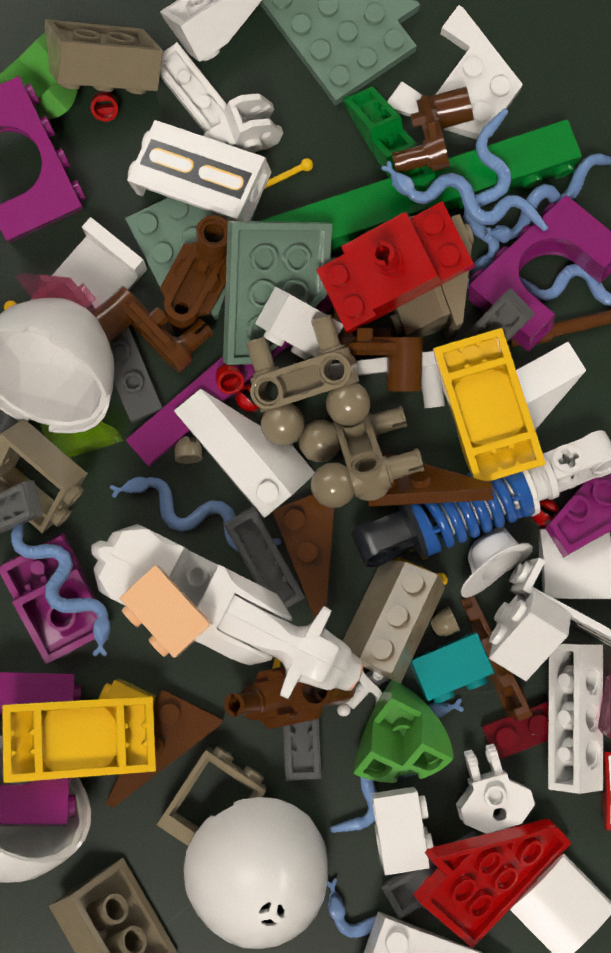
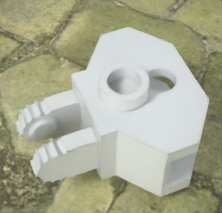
M258 93L240 95L230 100L224 113L218 115L220 124L210 128V131L204 133L203 136L255 153L278 144L284 133L281 126L275 125L269 119L274 111L272 102Z
M494 744L486 745L485 751L491 772L481 775L476 755L472 750L464 751L470 778H467L469 786L456 803L459 818L463 820V823L485 834L522 824L535 805L531 790L509 779L508 774L502 770ZM500 808V812L497 815H493L494 810Z

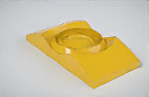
M503 328L433 348L443 391L454 418L461 448L471 476L490 482L546 465Z
M153 696L2 705L3 783L156 771Z

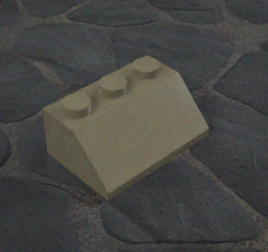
M45 19L49 71L60 86L67 89H79L81 85L93 86L96 90L111 92L114 88H122L134 94H145L146 90L158 91L163 50L144 29Z
M441 286L393 310V315L390 316V323L394 334H400L401 337H424L442 331L450 316V311Z
M388 561L377 568L342 641L351 649V653L361 659L364 663V668L401 684L444 592L445 586L440 577L435 573L402 561Z
M120 858L78 884L49 905L75 953H178L124 858Z

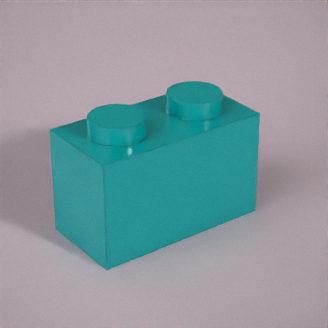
M477 633L467 634L412 658L410 663L424 699L427 701L434 699L435 704L453 698L455 696L453 690L465 685L468 690L486 684L488 682L486 677L494 674Z

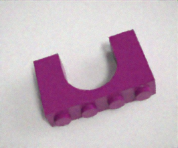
M19 76L0 84V133L15 132L31 139L40 151L42 166L39 178L30 190L0 204V229L9 243L84 210L80 201L86 199L78 181L70 182L65 172L66 169L70 168V165L62 148L55 150L49 139L55 136V133L47 117L39 118L34 105L40 102L31 83L24 86Z
M567 195L557 204L554 202L549 204L541 214V218L548 226L546 231H542L536 224L533 226L531 224L527 225L519 233L514 244L509 248L507 246L503 247L494 257L493 263L486 270H478L469 281V301L484 314L510 288L535 313L512 337L528 352L552 330L555 314L523 286L519 273L525 264L542 255H559L570 259L580 266L599 284L611 274V231Z
M0 672V715H2V705L80 701L81 684H74L75 674ZM76 777L36 780L21 785H0V826H66L67 817H75L76 795H69V780H76Z

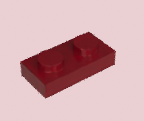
M548 701L530 706L529 708L533 716L521 721L504 716L481 725L487 744H494L499 759L548 741Z

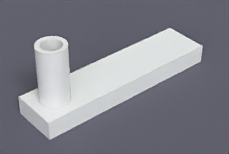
M433 351L423 352L424 408L445 406L443 387ZM387 357L357 361L358 376L387 372ZM342 363L331 364L330 371L335 378L343 377L345 369Z

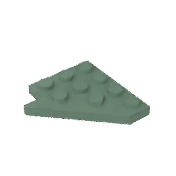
M262 0L259 3L335 106L341 103L344 97L354 94L416 52L417 45L401 25L402 22L419 11L420 4L415 0Z
M168 197L125 219L160 287L183 244L195 242L198 223L207 216H223ZM256 206V208H255V210H254V213H253V215H252L250 221L253 220V217H254L255 211H256V209H257V206ZM225 287L211 312L214 320L218 319L225 302Z
M228 221L223 362L225 364H252L246 343L264 336L266 330L255 323L275 286L313 308L325 298L327 292L316 269L338 258L330 257L331 223ZM267 339L270 351L272 352L278 345Z

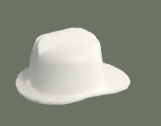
M504 527L496 528L479 537L469 550L468 561L472 575L463 584L461 595L467 598L480 593L505 572L527 559L533 547L529 543L519 544Z

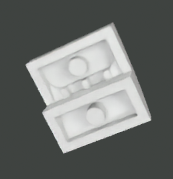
M539 529V558L545 560L542 567L543 593L554 599H611L610 532L563 558L547 530Z
M563 853L510 910L552 953H574L610 917L611 901Z

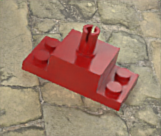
M443 201L412 218L405 211L341 246L344 252L342 256L319 267L316 271L345 331L351 333L357 330V328L475 268V265Z

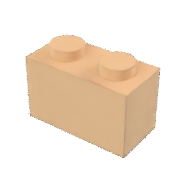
M157 565L153 566L119 598L126 605L121 610L123 614L137 628L143 624L150 631L152 636L148 640L163 657L168 653L173 658L178 657L212 625L206 616Z

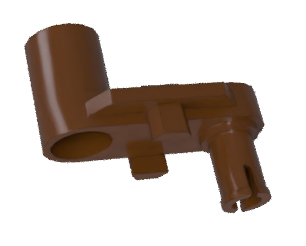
M466 86L430 97L424 95L421 96V99L416 100L419 112L410 115L413 127L422 125L425 141H422L423 145L392 152L396 172L402 173L428 166V169L432 168L433 171H441L450 167L441 129L474 120Z
M216 215L207 216L198 223L195 242L183 244L160 286V291L165 299L164 314L169 319L168 322L171 330L176 334H183L191 327L198 316L211 314L226 285L228 221L223 217Z
M121 286L91 312L100 323L109 343L131 325L177 373H181L193 362L191 353L209 337L214 335L208 325L205 327V322L198 318L178 338L173 337L168 332L170 329L165 325L169 319L160 308L157 307L150 313L124 286Z
M334 308V319L341 323V320ZM344 327L342 328L338 338L341 345H345V348L349 347L351 355H387V391H422L423 337H391V328H375V337H373V328H357V333L355 331L347 333Z
M282 666L258 672L254 684L245 687L241 693L229 694L225 698L224 708L227 714L232 717L244 715L249 720H260L268 729L319 719L325 706L349 702L355 694L356 685L350 691L337 688L325 690L297 682L290 697L287 699L280 696L286 677V669Z

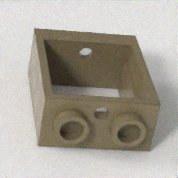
M22 419L0 434V492L24 481H31L15 467L20 456L59 488L60 491L55 500H53L35 484L43 515L29 522L43 533L53 524L59 527L70 516L71 510L68 508L83 493L84 489L81 488V485L88 473L25 419Z
M208 746L157 825L189 847L199 827L176 811L209 761L253 790L249 798L262 797L267 789V785L262 783L264 776L249 766H246L243 770L232 763L235 757L223 748L216 746L213 750Z

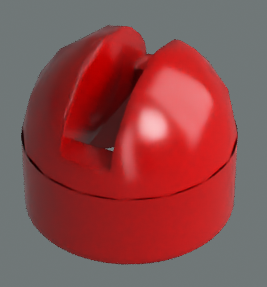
M103 91L94 95L91 101L93 116L103 122L114 119L118 113V102L115 96L110 92ZM105 101H111V102H112V103L101 104V105H98V106L96 105L97 102H105Z
M224 364L217 369L215 382L222 393L235 394L244 386V377L236 365Z
M245 384L236 393L237 404L245 412H255L259 409L256 404H253L242 393L244 390L250 392L252 384Z
M548 498L541 500L539 503L553 512L554 515L551 517L540 510L539 514L530 516L532 521L538 526H547L559 512L558 505Z

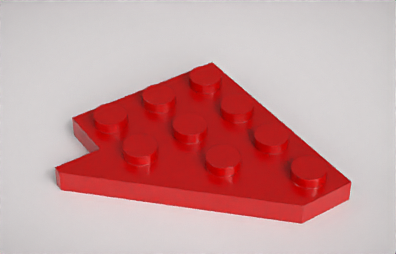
M544 819L428 848L424 853L438 868L423 881L422 885L413 895L421 905L473 949L569 847L571 841L549 819Z

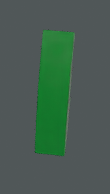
M373 86L344 97L343 103L379 164L387 166V162L390 161L392 169L396 172L392 152L418 146L403 129L401 116ZM428 166L402 172V174L412 179L414 188L417 191L428 188L435 180V173L431 168L428 169ZM385 171L386 174H387V175L389 176V178L391 179V174H390L389 172Z

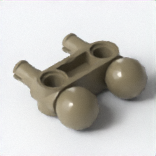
M332 315L323 316L311 321L320 348V352L317 353L318 356L281 369L279 366L275 367L266 338L262 337L246 343L255 370V374H252L253 378L250 379L252 384L250 389L251 398L259 407L260 412H264L261 419V431L266 439L273 444L287 446L298 441L304 430V416L292 403L329 391L326 399L327 412L335 422L341 425H356L362 422L369 413L370 396L366 389L357 383L359 381L357 375L358 363L355 357L351 355L349 347L345 348V345L340 344ZM333 360H339L344 366L345 372L341 379L335 378L330 371ZM269 381L276 384L278 388L276 399H271L266 393V385Z
M401 405L397 408L375 414L369 412L365 419L356 425L345 426L338 424L334 420L330 422L325 419H316L304 426L303 434L299 438V448L307 459L314 462H328L335 458L341 450L346 464L345 466L339 463H326L318 468L312 476L311 492L320 505L329 508H341L350 502L354 495L356 498L358 497L366 501L376 500L388 492L391 484L394 483V479L424 471L418 448L388 458L386 455L382 456L377 442L378 435L407 427Z

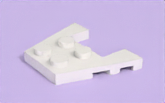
M458 5L443 25L440 34L465 50L466 54L435 95L467 87L474 120L444 128L443 130L478 139L477 137L483 127L502 109L508 108L523 84L465 9ZM401 82L387 102L397 113L411 117L410 114L419 112L416 100L421 99L423 95L404 82Z

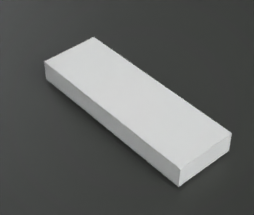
M176 42L163 52L160 77L203 132L206 133L210 131V128L220 124L218 115L224 113L227 104Z

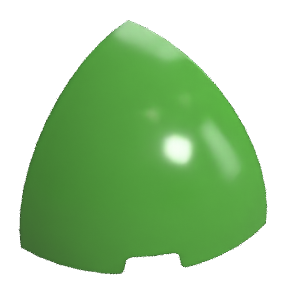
M45 33L0 73V84L17 76L20 77L24 86L31 83L40 102L34 105L39 118L46 116L47 119H53L63 115L72 106L78 89H67L60 86L50 73Z
M391 680L367 722L357 750L353 774L365 779L386 783H395L399 776L415 773L418 774L419 779L426 778L443 769L454 759L449 736L436 714L421 698L404 685Z

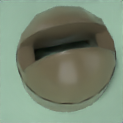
M185 436L178 440L175 445L176 462L190 464L202 461V446L197 438L191 437L189 439L188 436Z
M449 606L434 614L431 624L432 629L437 635L450 637L460 633L459 626Z

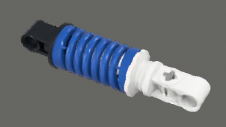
M603 430L592 432L579 440L544 453L543 456L546 462L544 466L490 481L493 485L494 500L398 505V512L361 524L353 530L351 536L366 568H376L412 551H415L419 558L424 561L429 556L441 552L442 545L438 535H440L443 544L447 548H451L455 545L454 536L458 542L464 543L468 539L467 533L470 537L476 538L480 535V529L488 533L492 531L493 525L497 528L503 527L505 525V518L513 523L523 516L528 517L539 514V502L547 498L552 500L559 497V492L611 473V441Z

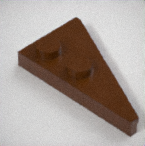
M381 452V453H382V456L386 455L387 458H388V457H391V456H395V455H391V454H388V453ZM423 464V472L419 471L394 479L391 488L383 497L368 501L369 506L489 501L494 500L493 485L490 482Z
M312 494L273 510L272 513L315 619L321 609L327 606L334 508L320 505Z
M472 596L461 600V605L472 632L478 634L494 674L490 676L506 716L517 721L533 716L527 704L525 693L520 683L516 682L512 672L489 659L492 643L489 642L492 631L475 597Z
M162 689L153 707L156 771L120 774L105 804L112 808L219 727L224 719Z

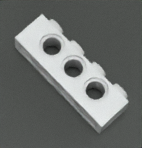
M560 644L549 656V790L578 794L603 790V645Z

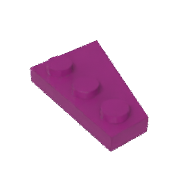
M611 473L584 482L545 527L563 558L611 532Z

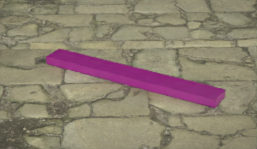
M328 294L315 307V309L326 315L334 309ZM285 341L282 347L278 345L271 352L273 360L290 347L291 344ZM223 357L126 439L128 444L149 467L175 446L180 438L185 437L191 432L174 412L176 408L200 389L223 403L234 395L222 393L215 382L217 369L225 364ZM253 364L236 365L243 374L244 385L253 378L252 374H255Z

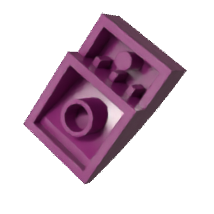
M64 532L42 543L60 545L70 553L72 558V570L59 589V595L65 599L92 598L97 600ZM18 555L0 565V575L14 599L12 603L45 664L94 640L93 625L97 619L96 613L92 611L79 613L58 612L51 608L45 599V586L57 570L58 561L55 558L35 560Z

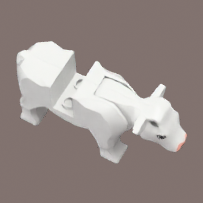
M138 524L114 531L107 542L98 541L91 545L92 555L98 560L94 567V573L98 589L102 594L125 605L119 598L153 566H159L212 623L195 641L246 665L271 661L273 657L279 659L286 669V677L280 696L288 699L297 682L325 690L337 688L350 691L361 678L364 663L355 654L351 653V649L344 642L324 628L332 611L325 606L309 625H293L288 622L292 621V616L276 593Z

